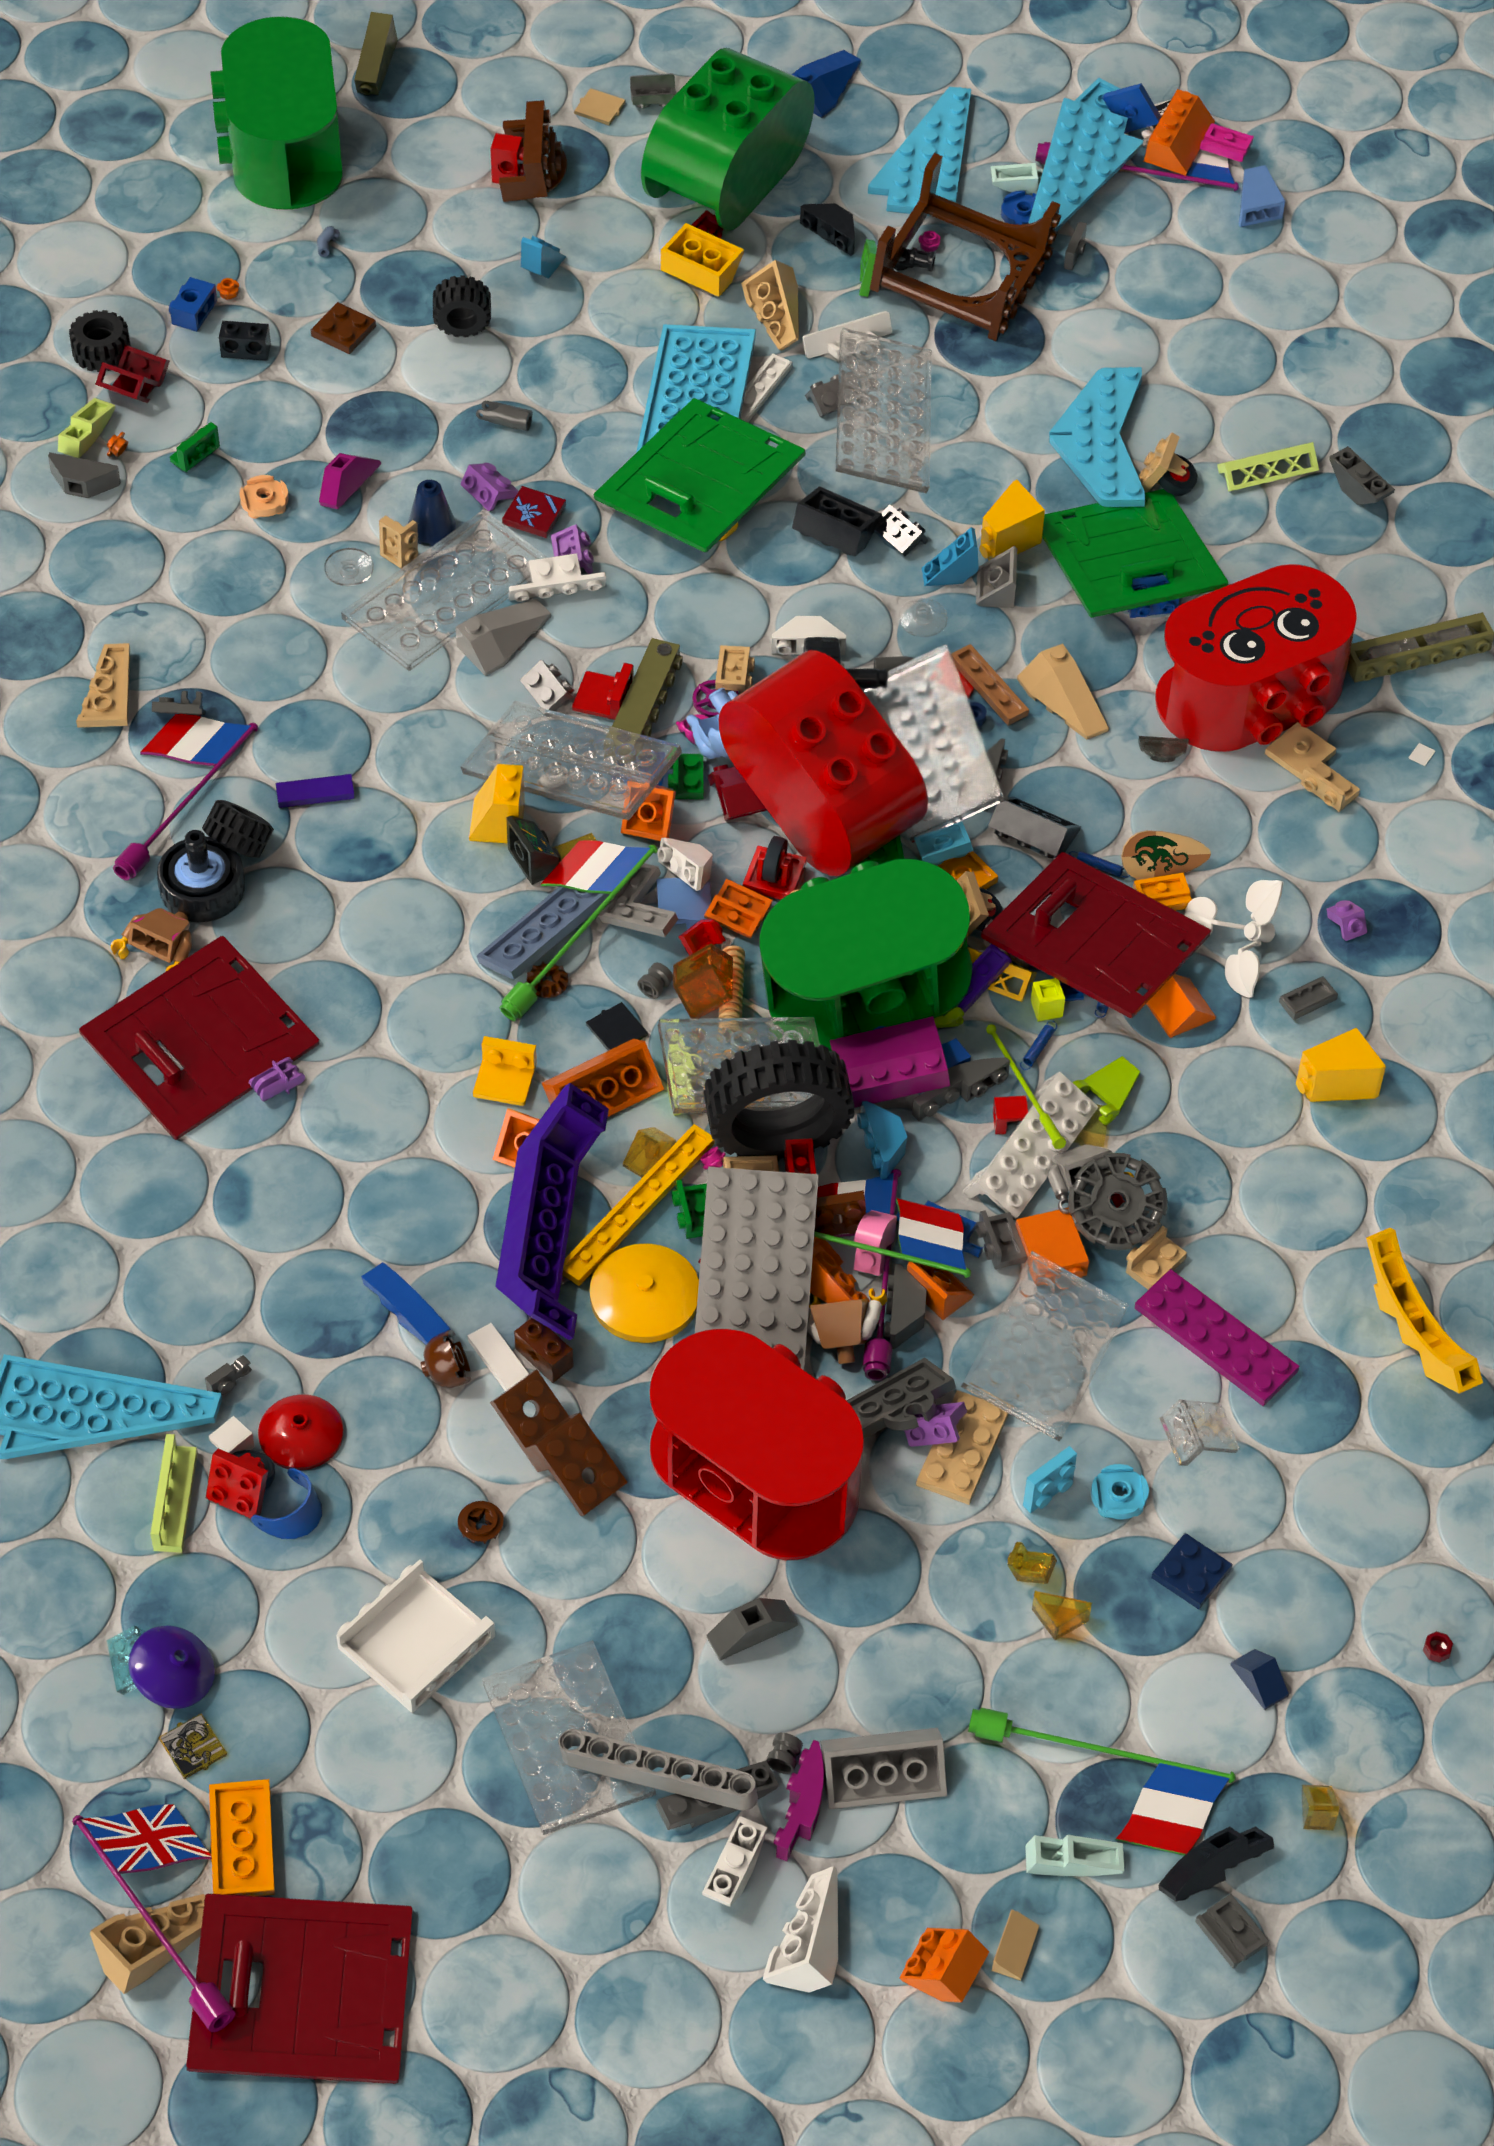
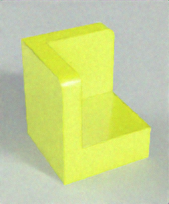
M1056 978L1037 981L1032 984L1031 1004L1037 1022L1063 1017L1065 996L1060 982Z

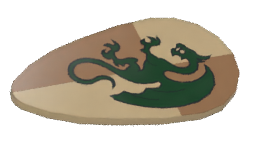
M1145 830L1137 832L1127 840L1123 846L1121 859L1126 872L1136 880L1189 872L1205 863L1210 858L1211 851L1201 842L1191 837L1164 831Z

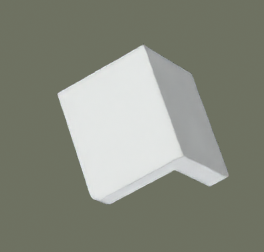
M234 1416L209 1435L211 1443L230 1454L255 1448L252 1432Z

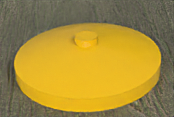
M656 1244L626 1246L608 1255L594 1271L590 1282L591 1308L599 1323L610 1333L621 1339L638 1343L662 1341L681 1332L695 1317L699 1279L690 1262L670 1248Z

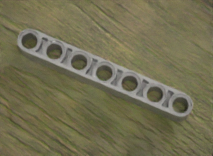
M578 1729L566 1730L559 1737L558 1743L563 1761L570 1767L737 1810H749L756 1805L758 1800L754 1778L751 1774ZM572 1746H579L577 1749L568 1750ZM606 1753L603 1757H596L598 1754ZM629 1760H634V1761H635V1762L632 1763V1764H624L625 1762H627V1761H629ZM658 1767L663 1768L661 1771L658 1772L652 1771ZM683 1775H692L687 1779L681 1778ZM713 1782H720L717 1786H709ZM742 1789H747V1790H749L748 1792L743 1793V1794L737 1793L738 1791H740V1790H742Z

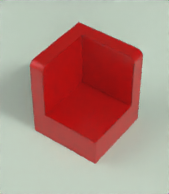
M1026 1096L994 1097L992 1113L995 1135L1006 1134L1007 1122L1023 1120L1028 1113Z

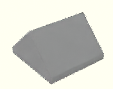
M1015 546L979 566L976 589V604L978 606L1014 608L1017 571V548Z

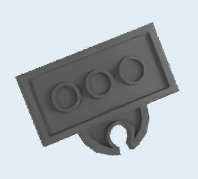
M923 1358L846 1401L855 1410L860 1420L864 1439L873 1436L884 1427L901 1431L917 1428L919 1425L915 1414H922L924 1420L929 1422L936 1413L937 1405L935 1399L943 1397L946 1393L955 1389L956 1385L951 1376L928 1359Z

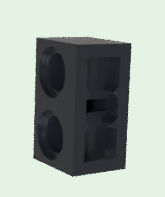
M222 321L219 333L221 357L268 361L271 347L269 324Z

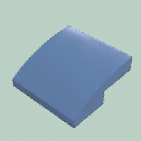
M680 878L657 879L658 908L676 912L678 920L675 924L686 923L687 929H689L700 920L707 919L704 918V915L712 902L710 882H707L701 890L696 891Z

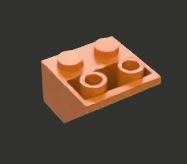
M927 1928L921 1935L912 1956L907 1960L899 1978L904 1983L940 2001L962 2003L989 1951L968 1929Z

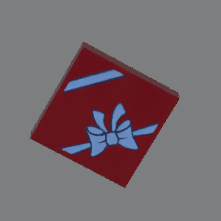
M522 486L504 514L502 524L547 538L566 507V500Z

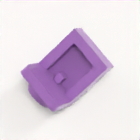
M1339 901L1335 906L1326 909L1328 918L1340 925L1342 939L1345 941L1367 933L1364 910L1351 901Z

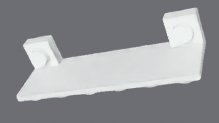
M1060 1071L1047 1079L1034 1096L1044 1113L1049 1114L1059 1133L1065 1138L1066 1145L1061 1149L1054 1148L1052 1140L1039 1120L1040 1115L1033 1105L991 1163L977 1172L963 1190L967 1197L971 1199L979 1193L981 1195L986 1194L1006 1213L1010 1212L1013 1219L1018 1218L1048 1177L1050 1167L1054 1164L1053 1156L1068 1150L1098 1109V1106Z

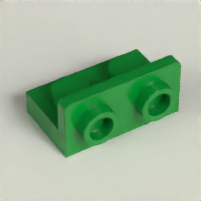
M210 422L203 428H200L194 435L183 441L176 448L177 451L170 456V462L184 472L190 470L220 447L218 426Z
M673 745V754H668V769H673V774H668V788L676 791L675 799H704L703 756L701 754H678V745Z

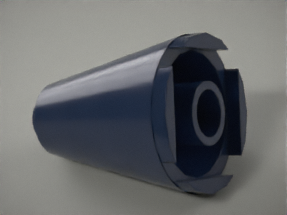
M424 480L417 486L408 523L412 520L417 522L418 544L421 545L422 542L430 543V546L445 544L452 539L453 533L456 530V521L440 483L435 480Z

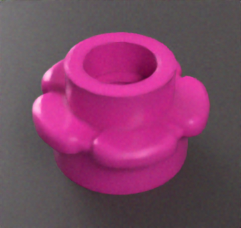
M926 231L918 238L920 247L926 252L935 251L940 245L941 237L934 231Z
M718 1147L705 1152L700 1158L703 1163V1169L721 1167L726 1153L721 1152Z

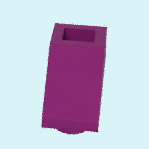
M339 453L324 469L319 498L320 505L339 509L373 475L374 471L381 465L380 460Z

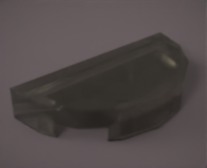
M1139 736L1138 738L1140 750L1151 756L1150 759L1159 762L1175 761L1176 757L1186 753L1189 739L1149 736Z

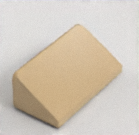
M1011 1909L993 1961V1972L1021 1981L1039 1929L1037 1923L1018 1911Z

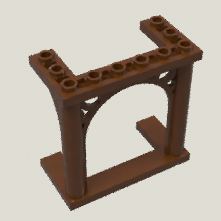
M934 153L925 167L919 201L897 236L895 237L896 228L887 226L878 240L870 290L879 292L881 287L892 290L989 331L988 338L997 341L1001 333H1006L1009 319L1015 318L1018 304L1022 305L1024 303L1027 290L1033 288L1036 281L1035 276L1037 274L1041 275L1045 266V260L1049 261L1053 254L1054 248L1051 247V244L1054 243L1058 231H1055V228H1057L1061 219V215L1058 214L1061 204L1052 201L1043 217L1030 224H1009L936 195L943 156ZM930 215L984 237L996 244L1009 261L1010 275H1006L998 290L990 294L964 297L945 292L893 270L926 216ZM1017 255H1026L1029 257V259L1025 261H1018L1014 257Z

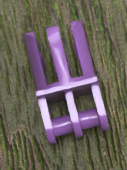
M290 1057L284 1058L277 1063L273 1060L272 1068L249 1080L250 1086L263 1102L284 1090L287 1094H290V1089L305 1080V1075L298 1072V1066L292 1064L293 1060Z

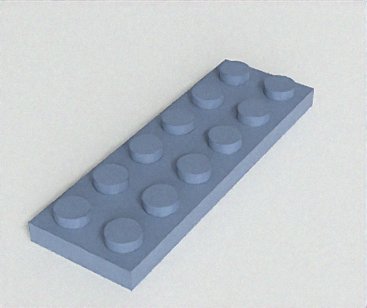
M559 886L477 955L479 964L515 980L591 916L610 894L587 893Z

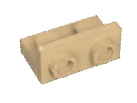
M386 515L380 519V555L403 569L409 563L414 562L418 556L417 522L412 520L403 527L399 522L392 520Z
M720 645L715 681L716 690L725 688V690L741 691L743 693L752 687V676H749V673L754 672L755 657H750V647Z
M1322 761L1313 769L1307 766L1303 770L1301 785L1339 812L1359 796L1360 789Z
M1164 1226L1139 1248H1133L1126 1258L1128 1261L1126 1273L1148 1290L1170 1269L1174 1271L1187 1257L1186 1251L1166 1237L1168 1229Z

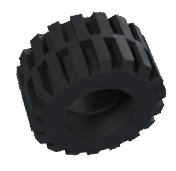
M460 275V277L452 276L449 280H442V284L436 286V290L433 291V321L440 331L444 330V333L447 335L453 334V337H469L468 335H477L478 331L483 332L485 326H489L491 320V293L487 285H483L481 280L476 281L474 277L470 276L467 278L465 275Z
M93 310L92 313L86 312L82 317L78 316L75 319L76 322H72L70 325L71 329H69L74 361L79 363V366L82 368L87 367L89 371L97 370L99 372L102 362L118 367L125 345L130 346L128 326L124 322V318L117 316L115 312L108 313V310H103L102 312Z
M225 800L215 801L202 827L203 831L218 843L240 854L254 858L261 856L274 830L270 823L260 816Z

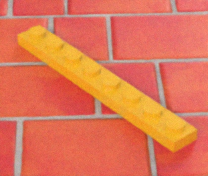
M693 1124L570 1252L564 1260L562 1275L580 1286L602 1260L676 1185V1180H681L700 1160L701 1156L715 1144L711 1134Z

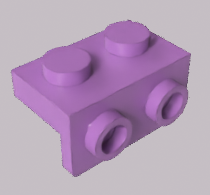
M486 462L483 464H469L461 481V486L488 511L494 510L498 500L514 499L518 493V490L511 484L508 478L503 477L494 465Z

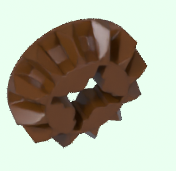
M542 961L539 966L533 965L532 970L527 972V982L531 984L548 964ZM555 964L545 975L546 977L552 976V981L548 979L543 981L542 978L534 988L537 991L536 995L539 997L551 998L558 996L568 986V973L565 972L563 965L557 966Z
M475 1501L466 1505L459 1513L458 1529L462 1533L463 1538L470 1539L472 1543L482 1541L485 1544L492 1538L496 1539L498 1533L503 1530V1514L493 1503ZM485 1515V1524L487 1525H482L477 1530L475 1522H479Z

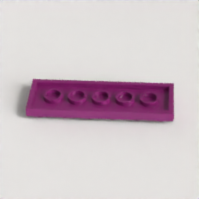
M1172 1269L1135 1302L1134 1308L1262 1406L1299 1371L1300 1366Z

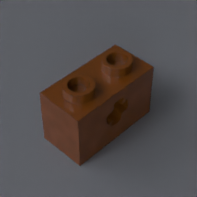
M531 1317L514 1331L515 1349L552 1383L573 1368V1349L550 1328Z

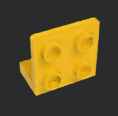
M484 1036L482 1041V1063L474 1086L473 1097L524 1106L537 1065L536 1045Z

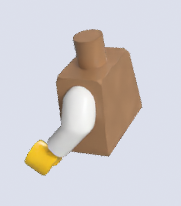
M871 1288L869 1290L870 1302H868L867 1298L821 1304L819 1299L814 1296V1302L809 1305L807 1332L817 1344L822 1345L823 1349L837 1347L839 1364L855 1362L853 1345L865 1344L867 1339L872 1336L879 1321L882 1306L887 1302V1295L884 1289H882L880 1296L875 1297V1290Z

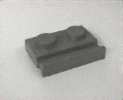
M1232 1894L1207 1909L1202 1915L1196 1916L1195 1922L1232 1968H1235L1237 1964L1247 1960L1268 1946L1269 1940Z

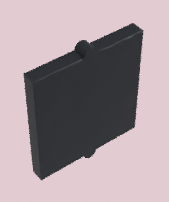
M622 1002L608 1010H602L601 1014L586 1021V1026L608 1051L632 1039L641 1040L648 1036L645 1028Z

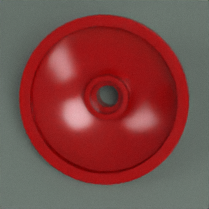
M307 1394L285 1397L274 1403L264 1413L258 1428L260 1447L274 1464L282 1468H295L297 1470L316 1468L329 1461L341 1446L343 1440L341 1416L332 1404L320 1397ZM297 1421H304L302 1424L295 1423Z

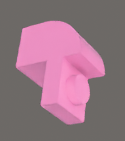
M871 1210L861 1219L854 1241L886 1249L887 1246L894 1242L897 1216ZM856 1248L854 1270L880 1276L883 1273L885 1255Z

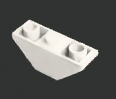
M795 616L772 634L771 654L801 655L805 638L836 637L840 643V655H845L846 634L822 616Z
M666 837L661 838L660 848L658 849V862L694 890H701L710 879L713 854L700 844Z
M739 1816L702 1892L703 1896L729 1907L740 1897L755 1868L767 1827Z

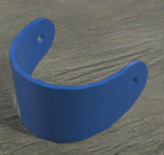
M289 1468L287 1471L289 1477L308 1490V1495L303 1504L296 1511L285 1517L276 1519L264 1518L258 1515L251 1517V1521L257 1528L280 1539H297L308 1535L318 1526L322 1517V1504L309 1477L300 1470Z

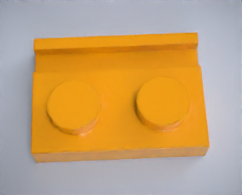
M1184 872L1135 880L1133 883V889L1175 911L1186 909L1187 904L1192 900Z

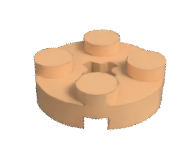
M259 475L250 478L247 481V485L244 488L241 487L239 494L242 508L248 512L249 517L254 519L283 514L286 511V505L289 500L286 484L282 480L280 482L274 480V476ZM266 494L267 497L261 498V495Z

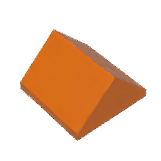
M1174 974L1146 1003L1169 1038L1216 1019L1215 1014L1190 978Z
M508 1108L492 1160L515 1168L519 1147L540 1119Z
M910 1261L907 1264V1271L927 1289L926 1305L942 1320L946 1319L974 1296L949 1271Z

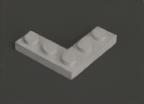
M644 863L598 915L600 921L666 937L678 920L676 912L639 904L661 875L659 866Z

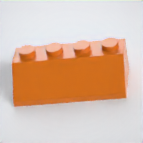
M1177 89L1148 140L1144 162L1184 176L1187 175L1200 151L1201 141L1204 139L1211 123L1215 124L1214 118L1199 96Z
M638 1039L625 1042L542 1082L550 1105L564 1086L571 1083L609 1108L608 1117L664 1090L646 1042Z

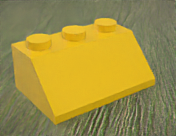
M685 223L661 249V271L719 297L732 283L744 254V249Z

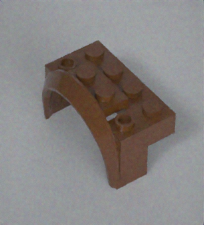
M544 100L527 101L525 119L503 121L505 135L522 137L524 147L523 167L525 176L499 178L503 202L548 197V192L557 187L566 174L567 158L562 149L561 141H557L553 126L549 127L551 113L550 109H546Z

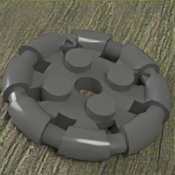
M1109 1153L1105 1154L1104 1158L1096 1161L1092 1159L1086 1163L1074 1177L1076 1182L1074 1187L1070 1188L1068 1196L1069 1212L1076 1220L1075 1226L1078 1231L1093 1244L1097 1242L1104 1245L1105 1249L1110 1250L1132 1249L1133 1245L1140 1242L1144 1244L1150 1240L1162 1226L1160 1221L1162 1216L1166 1215L1168 1206L1166 1188H1163L1159 1181L1161 1177L1158 1172L1146 1161L1131 1158L1130 1154ZM1126 1167L1136 1171L1134 1178L1124 1174ZM1109 1168L1112 1175L1103 1178L1100 1170ZM1086 1184L1094 1186L1092 1194L1083 1192ZM1149 1184L1152 1192L1145 1195L1141 1186ZM1115 1194H1121L1125 1197L1126 1204L1121 1208H1116L1111 1204L1110 1198ZM1091 1207L1093 1216L1086 1218L1084 1210ZM1145 1207L1153 1211L1150 1218L1142 1215ZM1134 1224L1136 1232L1127 1235L1125 1229L1130 1228ZM1102 1225L1113 1228L1110 1236L1100 1232Z

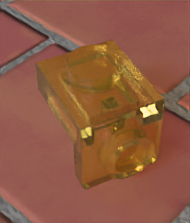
M1016 1542L1013 1551L1008 1556L1007 1565L1017 1581L1048 1584L1057 1559L1054 1554L1027 1551L1022 1542Z

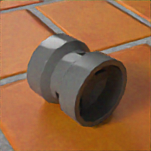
M655 962L648 969V974L643 975L639 979L637 985L644 995L651 999H657L662 994L663 987H668L674 980V976L665 965Z
M777 1733L773 1740L774 1749L768 1753L766 1761L772 1770L783 1774H791L794 1772L796 1766L795 1758L801 1753L803 1743L799 1738L791 1734Z

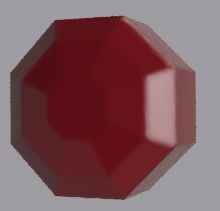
M1436 1631L1427 1635L1423 1652L1429 1660L1440 1663L1449 1659L1453 1642L1447 1634Z

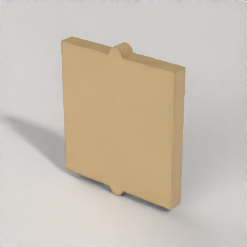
M590 88L584 98H580V103L574 110V114L610 125L614 118L620 115L625 99Z

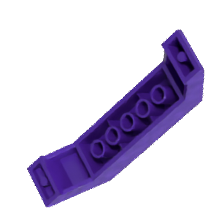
M571 1083L564 1086L518 1149L495 1285L498 1290L527 1315L568 1340L574 1339L578 1314L561 1305L558 1299L579 1164L600 1133L606 1130L609 1108Z

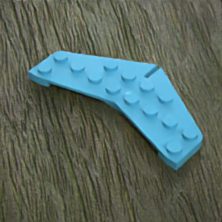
M1105 367L1099 369L1049 432V443L1095 500L1104 507H1145V491L1120 435L1136 391L1139 390L1142 383V367Z

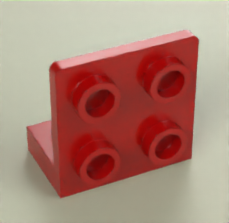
M624 663L621 672H616L615 677L586 671L572 705V710L615 720L633 681L634 665Z

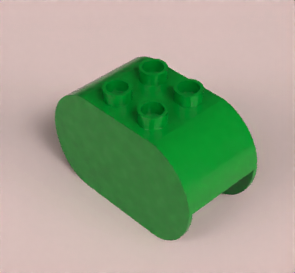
M268 17L242 25L233 31L223 43L221 49L223 70L210 71L213 99L225 98V101L213 102L215 129L217 134L229 133V136L217 137L219 163L232 164L234 183L238 191L245 198L258 205L286 210L317 204L334 194L343 178L330 40L320 27L298 18Z
M722 48L716 51L666 104L655 121L645 146L641 165V181L645 193L653 198H660L670 190L715 210L716 220L721 228L727 231L736 229L797 161L807 140L813 119L815 99L812 85L803 79L733 49Z
M897 859L882 864L876 861H866L855 866L850 874L830 881L825 877L813 878L804 883L799 891L793 892L781 899L766 916L760 932V953L767 1007L777 1028L788 1039L797 1040V1043L804 1044L805 1041L814 1042L815 1047H819L822 1044L828 1047L829 1051H832L830 1040L871 1031L879 1026L889 1027L932 1016L937 1018L956 1008L966 996L972 979V961L967 947L970 911L962 887L948 872L925 861Z

